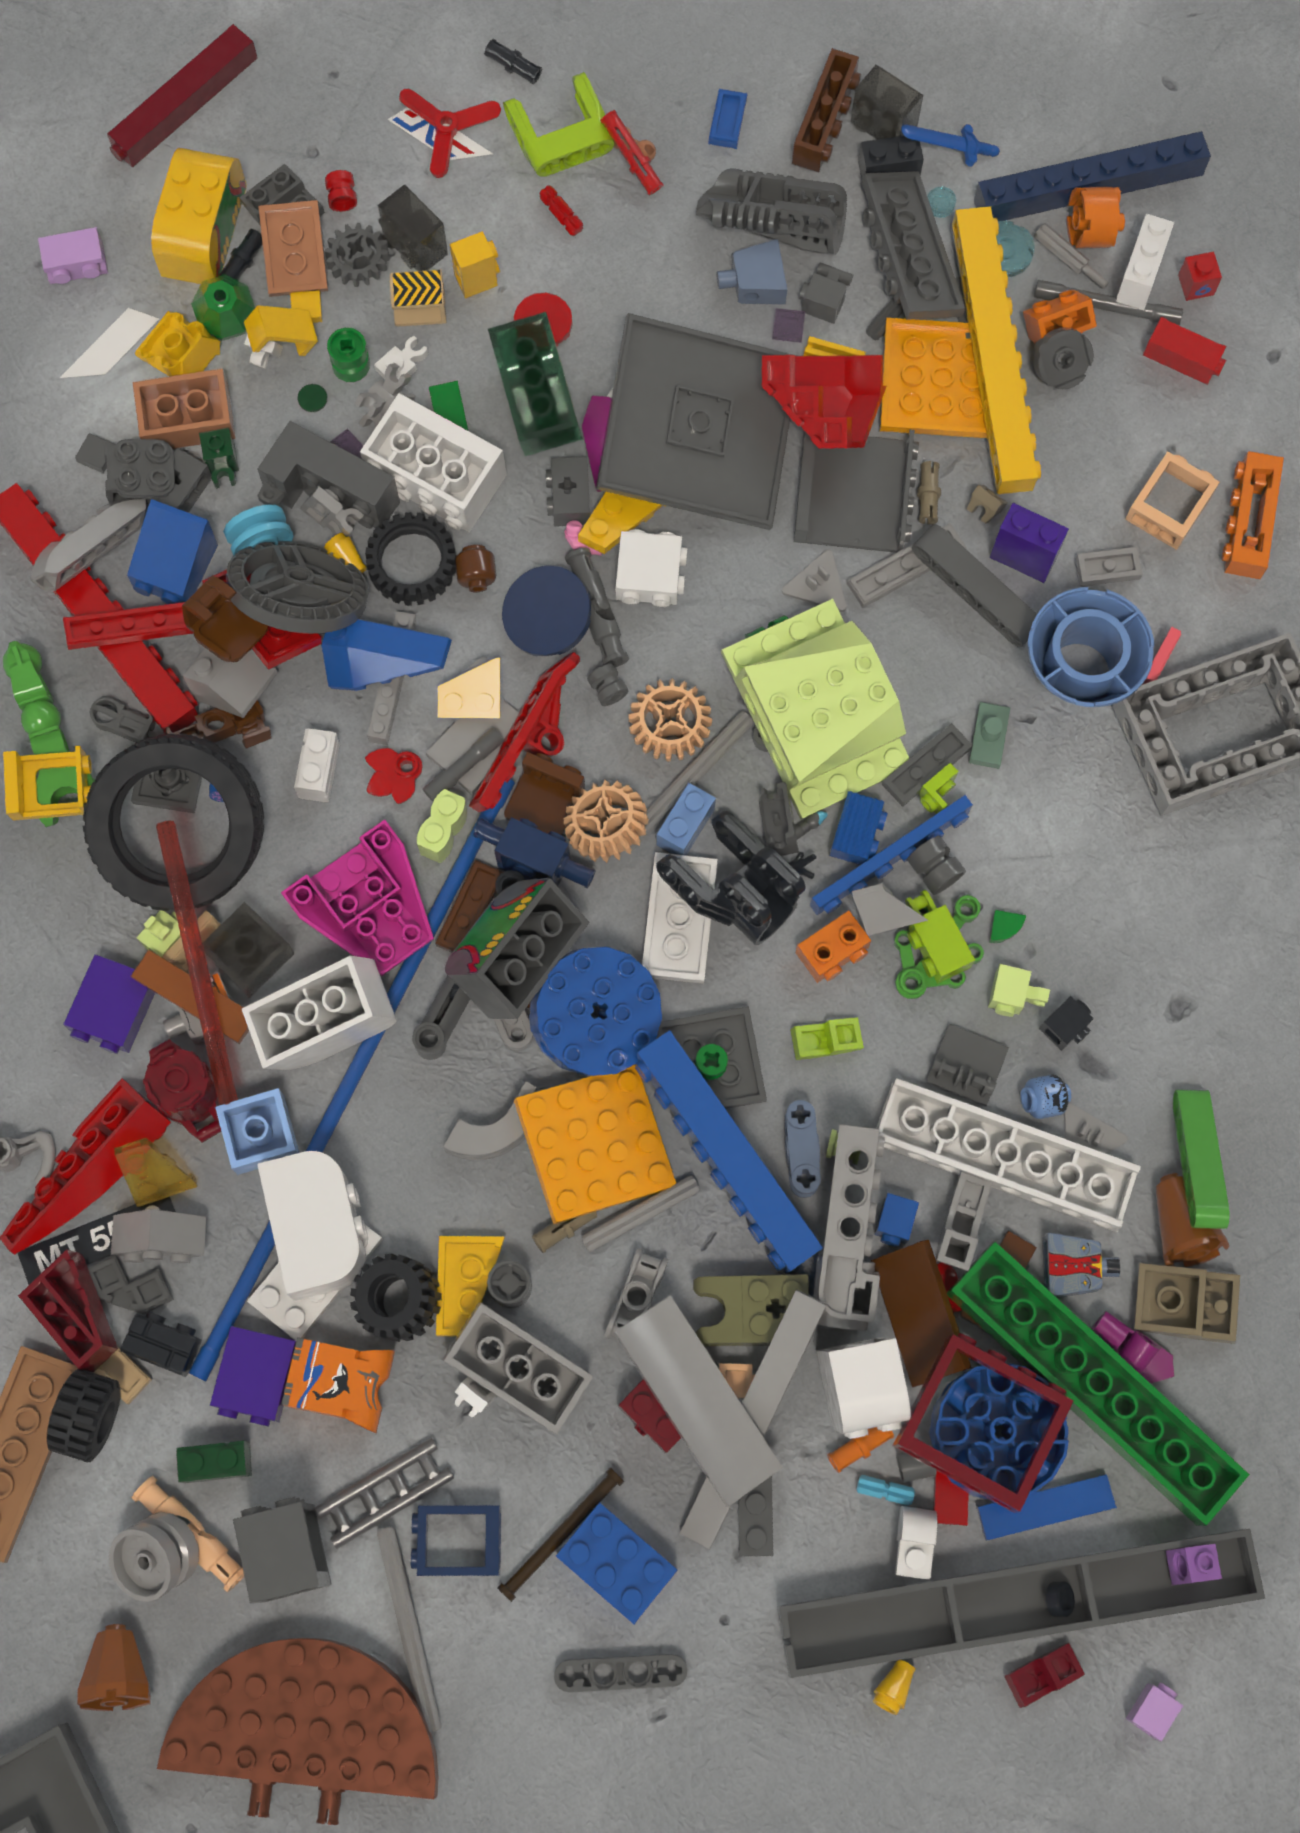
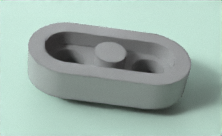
M525 1010L518 1019H494L504 1045L510 1050L521 1051L532 1043L533 1034L530 1030V1021ZM514 1031H521L524 1034L522 1039L514 1040L511 1037Z

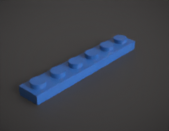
M964 795L812 897L810 907L816 915L823 911L827 914L833 912L842 904L841 899L850 893L852 895V891L868 887L866 882L875 876L878 879L885 877L894 869L892 867L893 864L901 859L903 862H906L908 857L928 840L938 835L942 838L944 836L942 831L951 825L957 828L969 819L968 814L973 804Z

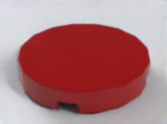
M547 292L534 293L524 298L516 308L514 314L515 332L518 338L520 337L523 343L530 348L537 350L556 348L563 340L565 342L570 336L573 327L571 310L567 303L557 295Z

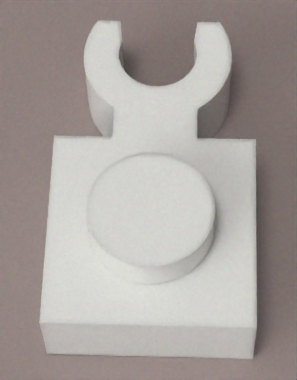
M412 336L406 341L405 348L402 351L395 346L374 364L375 371L385 379V371L388 365L396 363L399 366L396 371L398 379L402 374L408 373L412 375L417 371L414 362L424 360L428 355V349L424 346L419 351L412 350L418 344L417 338Z

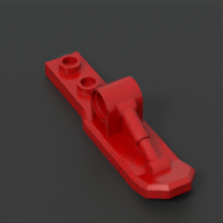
M574 652L566 655L539 677L469 807L477 812H482L489 808L493 809L502 796L499 790L504 781L507 783L514 775L517 768L514 766V763L522 750L533 755L541 753L548 757L562 751L564 738L558 728L561 709V688L566 682V675L579 664V655ZM543 736L550 742L549 751L545 750L542 746L541 740Z

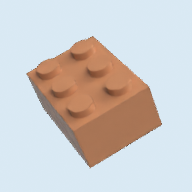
M223 369L132 382L140 439L163 440L172 449L201 445L199 433L229 428L232 438L236 439L229 387Z

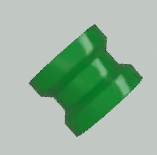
M708 1044L700 1048L696 1055L695 1066L704 1079L710 1081L717 1080L726 1072L728 1057L722 1047Z

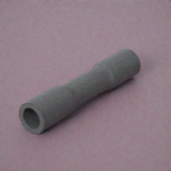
M494 728L487 731L462 757L423 788L427 797L433 802L442 790L446 789L449 791L453 788L460 778L504 742L502 736Z

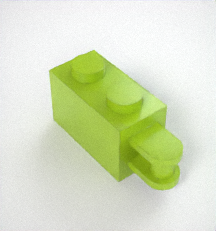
M923 890L920 892L921 895L914 899L911 897L906 898L905 903L919 914L920 909L927 907L929 912L922 916L928 921L909 925L908 929L910 932L907 933L912 947L915 950H920L924 958L922 965L925 972L930 978L934 976L937 984L970 969L975 962V958L946 904L937 908L928 891Z

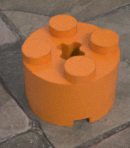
M1082 187L1073 189L1068 206H1073V215L1067 216V232L1071 245H1076L1075 248H1110L1115 246L1118 231H1123L1125 226V216L1123 213H1120L1119 208L1121 199L1119 187Z

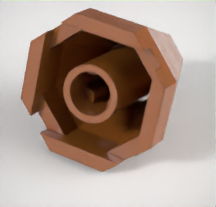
M126 1625L105 1626V1631L97 1633L78 1687L77 1704L80 1709L113 1711L114 1706H122V1710H131L151 1704V1689L132 1630H126Z

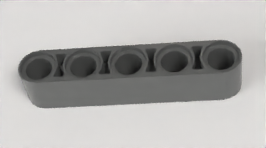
M937 524L931 525L912 545L915 555L1009 642L1017 647H1022L1028 641L1029 632L1037 614L945 529Z

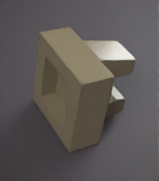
M978 485L971 494L972 498L967 510L974 513L978 506H983L985 514L981 520L984 523H989L998 513L1003 511L1008 502L985 485Z

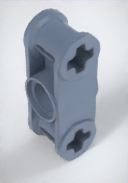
M797 1100L789 1105L785 1114V1154L791 1191L800 1198H808L816 1193L821 1181L819 1164L820 1144L814 1107L805 1100ZM796 1111H801L802 1116H808L803 1124H799L797 1118H792L795 1116ZM802 1174H806L808 1180H813L808 1188H804L803 1183H797Z

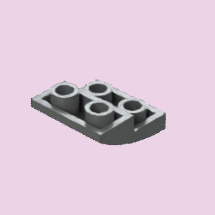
M285 164L239 197L241 203L260 226L258 206L316 200L304 188L302 180ZM318 202L319 213L321 216L325 213L323 206Z

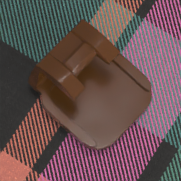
M212 575L182 605L184 622L186 627L194 633V637L200 645L223 661L238 662L263 638L269 626L250 618L240 611L230 600L236 594V591L224 581Z

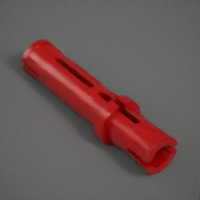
M612 110L603 116L600 121L630 165L629 171L631 174H636L649 196L661 189L664 184L651 167L650 158L644 156L632 135L617 115L616 110ZM617 130L620 131V133L630 146V150H628V148L620 138L619 134L617 133ZM634 156H636L639 162L641 163L642 167L648 174L647 176L644 175L643 171L633 158Z

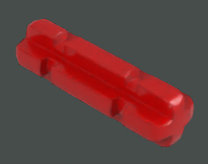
M546 186L540 191V199L546 206H550L548 209L563 226L566 225L565 229L572 236H576L583 230V222L578 216L573 215V210L563 198L557 196L558 192L553 186Z

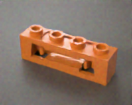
M1248 451L1243 461L1237 462L1234 479L1238 480V486L1233 489L1230 499V506L1234 507L1233 516H1229L1226 526V533L1230 534L1229 543H1225L1222 552V561L1226 562L1224 573L1261 579L1267 570L1284 457ZM1266 486L1265 493L1259 502L1255 536H1247L1242 544V538L1248 529L1253 493L1261 495L1262 490Z

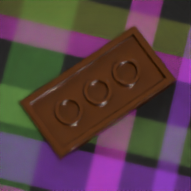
M929 1240L917 1242L871 1260V1262L875 1263L874 1272H879L880 1291L912 1388L923 1385L946 1338L952 1334L958 1336L960 1333ZM956 1351L943 1378L970 1369L971 1365L968 1357Z

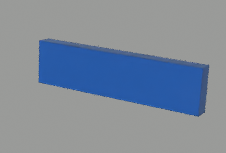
M1106 1474L1028 1495L1020 1512L1013 1513L997 1503L976 1508L985 1541L1114 1509L1116 1504Z

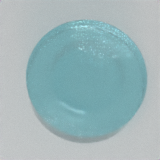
M940 186L929 192L928 200L935 217L944 218L953 213L956 205V195L951 189Z

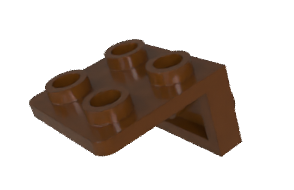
M527 752L522 761L523 774L504 811V816L508 821H510L511 817L518 821L524 818L535 823L540 831L547 834L549 831L563 835L566 828L563 818L568 816L566 807L574 806L572 796L579 798L582 796L581 789H585V778L578 769L572 766L565 765L563 768L554 764L553 760L544 754L536 753V755Z

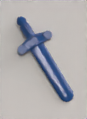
M966 124L961 129L962 136L912 125H903L901 129L903 135L909 139L963 151L966 158L965 163L970 167L977 162V154L995 157L1000 153L998 146L979 142L973 134L972 126Z

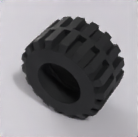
M385 1254V1259L377 1256L372 1259V1266L365 1264L361 1268L364 1272L363 1275L359 1276L356 1274L353 1280L358 1283L356 1289L351 1288L350 1295L355 1297V1301L350 1302L351 1310L358 1312L354 1317L358 1323L364 1324L362 1328L367 1332L373 1333L375 1336L400 1342L401 1339L410 1341L414 1339L413 1335L421 1336L426 1333L423 1327L425 1325L432 1327L435 1322L432 1316L434 1313L439 1315L441 1309L436 1306V1301L442 1300V1293L435 1290L437 1287H440L437 1279L432 1278L434 1273L429 1268L424 1267V1264L400 1254L398 1256ZM404 1279L409 1290L407 1304L401 1312L389 1317L384 1308V1295L391 1284Z
M75 1370L63 1384L54 1403L47 1428L48 1450L87 1463L93 1461L104 1447L117 1415L120 1402L119 1381L86 1370Z

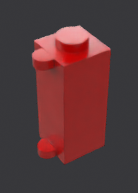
M1161 317L1143 356L1208 385L1212 375L1219 376L1226 362L1221 357L1227 346Z

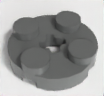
M1061 327L1054 329L1046 334L1043 339L1038 340L1034 346V368L1037 376L1045 384L1057 389H1069L1081 383L1087 376L1084 373L1087 371L1088 366H1092L1094 352L1090 340L1073 328ZM1062 352L1069 353V357L1065 359L1066 364L1062 366L1058 362L1060 354Z

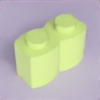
M446 789L436 796L431 807V817L424 821L417 834V846L420 855L438 863L443 862L448 857L453 847L454 836L460 832L467 819V807L464 797Z

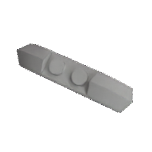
M146 499L118 500L97 509L98 515L89 517L77 531L68 532L61 541L51 542L43 549L34 563L31 581L42 590L56 591L142 528L146 511Z

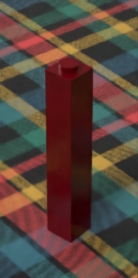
M232 24L107 133L111 144L109 149L115 158L120 162L125 160L132 168L257 59L254 42Z

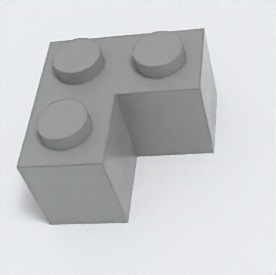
M154 1209L114 1215L111 1255L124 1256V1262L142 1263L144 1259L162 1260L163 1256L171 1257L170 1262L190 1263L192 1257L204 1256L206 1216Z

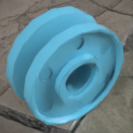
M261 505L245 510L233 517L226 524L223 531L227 542L232 545L230 549L233 556L248 546L254 548L259 543L275 542V545H278V541L292 542L294 537L290 525L285 523L287 519L283 509L277 505Z

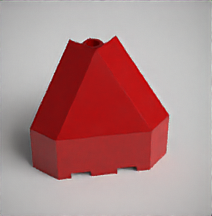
M762 355V388L780 403L784 412L798 427H802L818 449L864 448L887 387L883 386V355Z

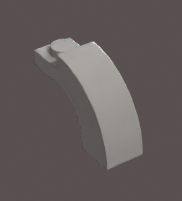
M525 1081L517 1097L537 1092V1087ZM514 1102L503 1118L490 1125L476 1126L459 1119L443 1146L445 1152L466 1160H487L504 1155L524 1141L525 1135Z
M964 1172L960 1173L941 1230L936 1251V1261L969 1271L979 1240L977 1239L980 1222L993 1182Z

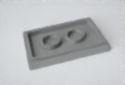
M500 697V718H459L426 752V756L445 771L491 728H494L505 739L519 712ZM501 745L457 781L471 795L478 790Z

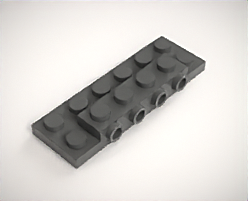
M919 171L864 173L861 182L869 205L863 212V222L866 227H871L872 230L870 243L872 249H878L879 271L881 273L885 272L887 276L885 284L887 295L893 296L895 304H902L907 320L962 317L965 306Z

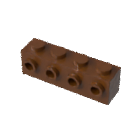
M834 48L831 49L795 140L792 164L820 172L823 162H829L833 150V145H830L832 138L837 139L839 137L843 121H840L841 115H847L852 101V97H849L851 90L856 91L860 82L861 73L857 72L859 56Z

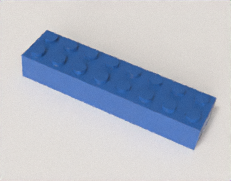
M670 1030L638 1051V1062L635 1063L636 1071L645 1083L652 1082L656 1088L654 1096L664 1110L668 1107L675 1115L673 1117L674 1120H672L673 1124L683 1137L688 1134L694 1143L691 1149L701 1163L707 1161L713 1169L710 1176L720 1190L727 1189L732 1197L728 1202L739 1217L745 1215L751 1225L747 1229L758 1244L764 1242L770 1253L766 1256L776 1271L783 1269L786 1274L823 1249L820 1242Z

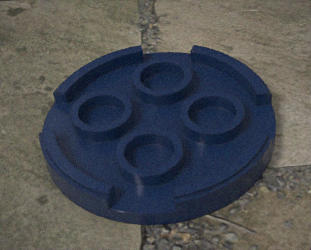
M551 565L531 569L521 575L511 585L505 596L502 607L504 629L510 640L527 654L536 657L564 654L582 640L590 626V593L585 584L574 573L565 568Z

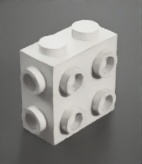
M632 529L628 532L621 531L616 578V600H621L626 604L648 602L658 607H667L670 604L676 605L677 594L683 595L685 576H679L680 566H686L687 548L682 547V536H676L671 532L649 534L638 529Z

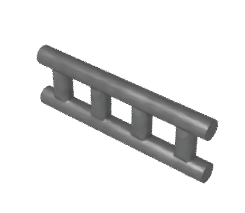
M432 1438L314 1508L320 1519L330 1514L339 1530V1533L331 1537L336 1549H339L455 1479L448 1467L439 1472L429 1454L438 1450ZM418 1462L427 1480L409 1489L401 1471ZM389 1479L398 1497L380 1507L371 1489ZM360 1497L369 1515L351 1525L342 1507Z

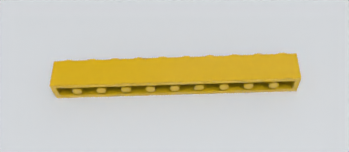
M991 206L959 209L955 211L952 230L997 494L1033 491L1037 479L1041 478V465L1039 461H1035L1034 457L1036 437L1034 433H1030L1031 409L1030 406L1025 405L1024 400L1027 394L1025 378L1020 377L1019 369L1022 368L1021 352L1016 351L1015 348L1017 328L1015 324H1011L1010 319L1013 307L1011 297L1006 296L1005 289L1008 287L1007 272L1002 271L1001 267L1003 248L1001 244H997L996 239L999 232L998 220L993 218Z

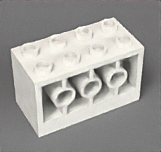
M398 393L360 451L362 460L394 476L398 496L401 500L405 502L411 500L419 504V508L430 516L437 514L444 518L446 524L453 529L460 530L462 528L469 533L507 476L502 449Z

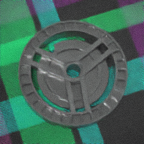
M278 541V545H275V542L259 543L254 548L248 546L240 550L228 563L225 583L236 591V594L230 599L231 602L250 618L276 629L297 633L337 631L355 623L363 615L366 608L368 585L361 571L352 563L344 565V559H336L333 557L334 553L327 554L328 551L318 546L290 541ZM250 574H252V575H251V578H250V584H249V582L247 581L246 577H248Z

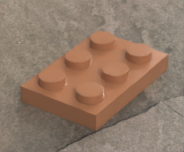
M318 200L258 206L269 297L290 295L293 292L328 291Z

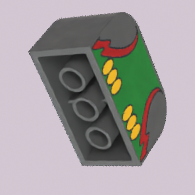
M550 878L516 882L502 891L485 909L449 956L445 965V972L488 1018L518 1019L546 982L550 971L559 960L564 958L590 922Z

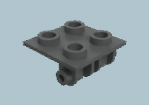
M949 1024L926 1082L987 1106L990 1096L995 1089L996 1081L1009 1047Z

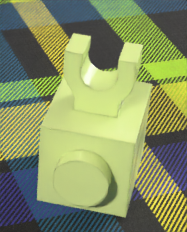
M160 910L155 917L151 915L144 923L145 928L137 936V939L147 950L162 957L187 931L185 926L188 923L174 911L169 915L165 911Z
M1000 964L995 972L988 1007L995 1009V1013L1002 1016L1012 1017L1014 1014L1019 1015L1024 1008L1025 1002L1044 1007L1045 1003L1048 1002L1050 989L1029 986L1032 971Z

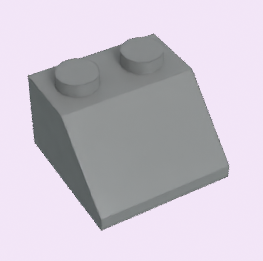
M204 648L183 675V678L195 700L244 718L278 672L274 667L268 670L252 649L240 661L233 663L221 660Z

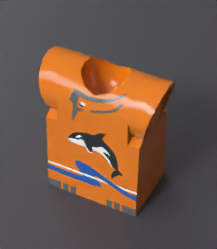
M297 1337L282 1405L298 1410L347 1419L377 1434L382 1412L378 1390L390 1377L395 1351H358Z

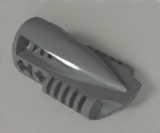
M730 168L723 171L713 187L707 190L698 200L696 215L709 219L713 226L724 227L726 225L728 228L738 227V229L747 230L770 239H778L780 242L805 250L837 254L845 229L847 193L842 186L835 183L797 179L794 176L784 177L781 174L774 176L772 173H753V171L749 170L743 172L741 169ZM800 191L805 192L806 197H808V199H803V195L800 194ZM829 195H833V196H834V200H836L837 202H836V203L831 202V198L828 197V196H829Z

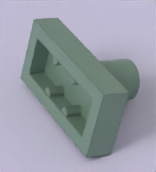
M980 702L972 740L973 747L969 757L970 764L996 769L1000 768L1010 707Z

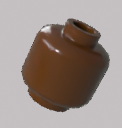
M483 545L464 547L462 552L456 556L458 583L465 588H469V591L474 593L487 590V586H490L496 580V565L493 553Z

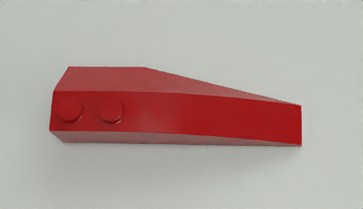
M122 1078L72 1134L76 1138L67 1153L63 1150L60 1151L54 1160L58 1165L48 1178H41L35 1187V1198L31 1203L25 1202L0 1236V1240L15 1255L76 1217L142 1159L144 1152L152 1143L163 1136L171 1121Z

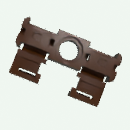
M258 700L244 718L215 708L195 716L196 724L173 733L169 727L166 728V734L194 735L214 743L234 736L236 732L237 734L242 733V743L246 749L272 739L269 726L266 727L264 724V712ZM212 721L224 723L223 727L218 730H211L207 727Z

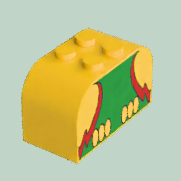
M177 148L175 150L152 226V253L161 277L201 284L202 281L218 277L219 273L223 270L242 205L239 197L245 194L247 188L239 159L185 148Z

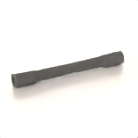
M1039 279L1034 293L1035 298L1053 300L1058 298L1059 294L1064 291L1076 290L1092 299L1093 308L1146 318L1154 322H1159L1160 318L1164 317L1168 321L1180 325L1183 315V309L1146 303L1145 309L1141 310L1116 302L1117 297L1070 288L1063 284Z

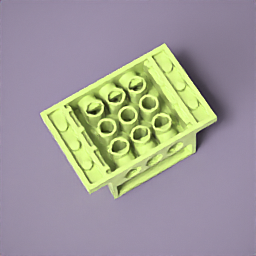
M834 599L721 650V654L782 782L787 784L790 798L800 819L846 799L848 791L858 793L882 782L910 759L900 739L906 734L897 695L872 643L853 621L844 622Z

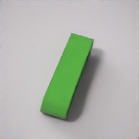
M1175 1090L1173 1094V1114L1191 1227L1227 1229L1230 1217L1229 1203L1209 1090Z

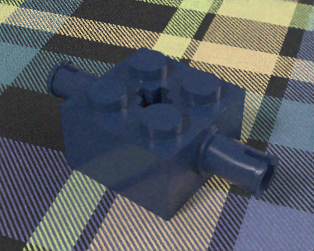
M511 817L506 829L489 823L483 818L478 821L473 837L496 846L494 851L498 869L517 871L526 880L550 878L557 886L562 877L578 883L587 889L590 886L596 870L571 860L569 843L566 842L562 835L549 831L548 834L540 831L535 823L524 818L518 821Z

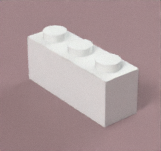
M1150 214L1145 215L1116 302L1141 310L1145 309L1174 222Z

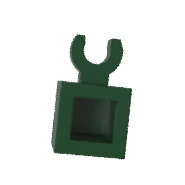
M224 428L199 433L203 460L209 467L215 488H220L219 479L223 476L229 477L231 486H235L236 477L234 472L239 471L235 443L230 429Z

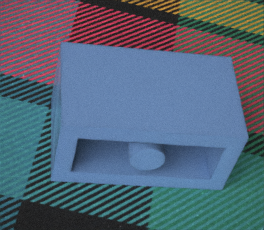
M688 783L658 831L656 845L671 854L686 856L714 812L716 798Z

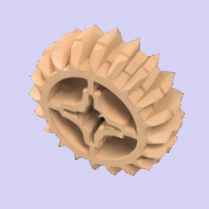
M672 678L669 681V686H664L662 680L657 681V689L648 684L646 686L647 695L641 692L637 694L638 702L631 704V710L634 713L629 714L628 721L633 724L630 726V734L636 735L634 738L635 744L640 745L644 743L643 752L645 754L653 749V757L655 759H658L661 753H663L667 762L671 761L672 754H676L677 758L681 761L684 758L683 751L693 756L695 754L694 746L699 748L704 746L702 738L709 737L710 730L707 727L712 726V718L708 717L711 714V708L704 705L706 703L704 695L696 697L698 693L696 686L687 691V682L685 680L680 684V687L675 686V680ZM663 701H676L670 705L662 703ZM687 707L692 711L696 720L693 729L688 727V722L683 719ZM648 711L653 714V718L658 722L653 733L645 723ZM673 717H676V722L672 721L671 719ZM671 735L679 737V739L666 740L665 738Z
M604 780L601 787L592 782L591 790L587 791L582 788V796L580 798L572 796L574 806L566 807L568 816L563 818L566 827L565 834L570 839L572 848L578 850L584 858L589 855L590 859L596 862L601 856L602 860L607 863L612 855L620 860L621 852L625 851L631 854L630 846L632 844L640 846L639 836L646 835L645 826L648 825L649 819L646 815L647 808L645 803L642 802L639 793L633 791L632 787L629 785L623 787L618 780L611 786L608 781ZM612 805H618L627 810L622 811L621 808H613ZM591 831L592 834H599L600 837H592L584 832Z

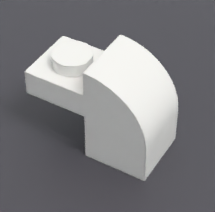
M900 1506L896 1541H899L895 1575L930 1580L933 1551L937 1537V1512L935 1510Z

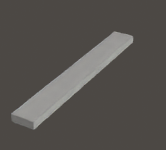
M798 1289L789 1303L742 1402L744 1409L763 1438L827 1307V1304ZM707 1477L680 1534L710 1549L731 1505L729 1507L724 1505Z

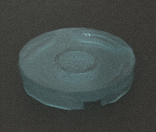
M998 221L999 232L996 239L997 244H1001L1003 248L1002 271H1006L1008 277H1014L1024 272L1031 264L1035 250L1034 241L1028 230L1023 226L1020 228L1011 221Z

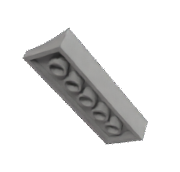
M671 1295L614 1332L726 1507L732 1505L783 1468Z

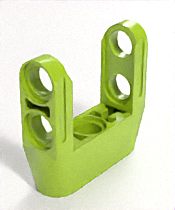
M584 72L573 76L572 80L576 91L575 99L585 120L540 137L536 136L520 101L512 98L503 102L506 117L522 152L540 177L550 176L603 156L614 147L612 137L600 121L605 116V113Z

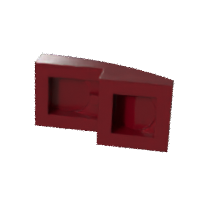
M1066 1643L1004 1675V1678L1019 1708H1023L1052 1691L1060 1690L1084 1676L1085 1673L1070 1644Z

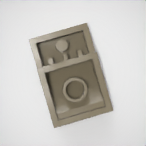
M1139 1263L1134 1330L1236 1344L1240 1275L1207 1272L1204 1269Z

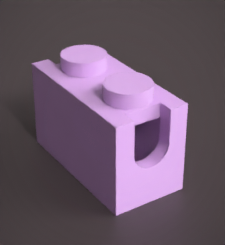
M97 227L38 238L43 270L47 273L50 284H65L70 280L96 278L99 275L108 273L103 242Z

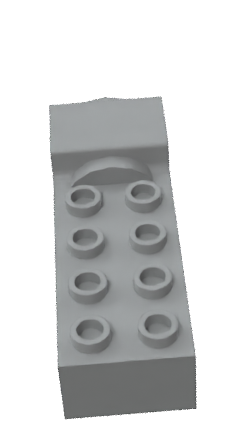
M839 1124L823 1255H818L813 1289V1298L827 1304L818 1325L865 1331L868 1328V1322L873 1323L875 1321L880 1274L879 1272H874L875 1263L863 1261L864 1256H871L873 1235L866 1234L868 1222L875 1223L877 1202H871L872 1189L879 1190L881 1170L875 1169L876 1156L883 1157L885 1137L879 1136V1129ZM854 1151H863L868 1156V1165L862 1170L854 1169L849 1163L850 1155ZM858 1184L863 1188L864 1197L861 1201L851 1202L847 1199L845 1190L849 1185ZM848 1217L855 1218L860 1224V1230L854 1235L844 1233L841 1228L842 1221ZM866 1281H871L869 1311L852 1309L855 1288L865 1289Z

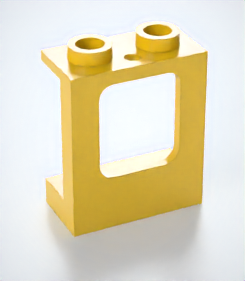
M75 746V752L20 756L17 751L3 752L6 814L13 821L84 814V805L87 802L86 797L91 787L88 786L87 774L92 773V762L90 755H86L81 746ZM76 767L77 802L46 805L38 803L36 776L39 770Z

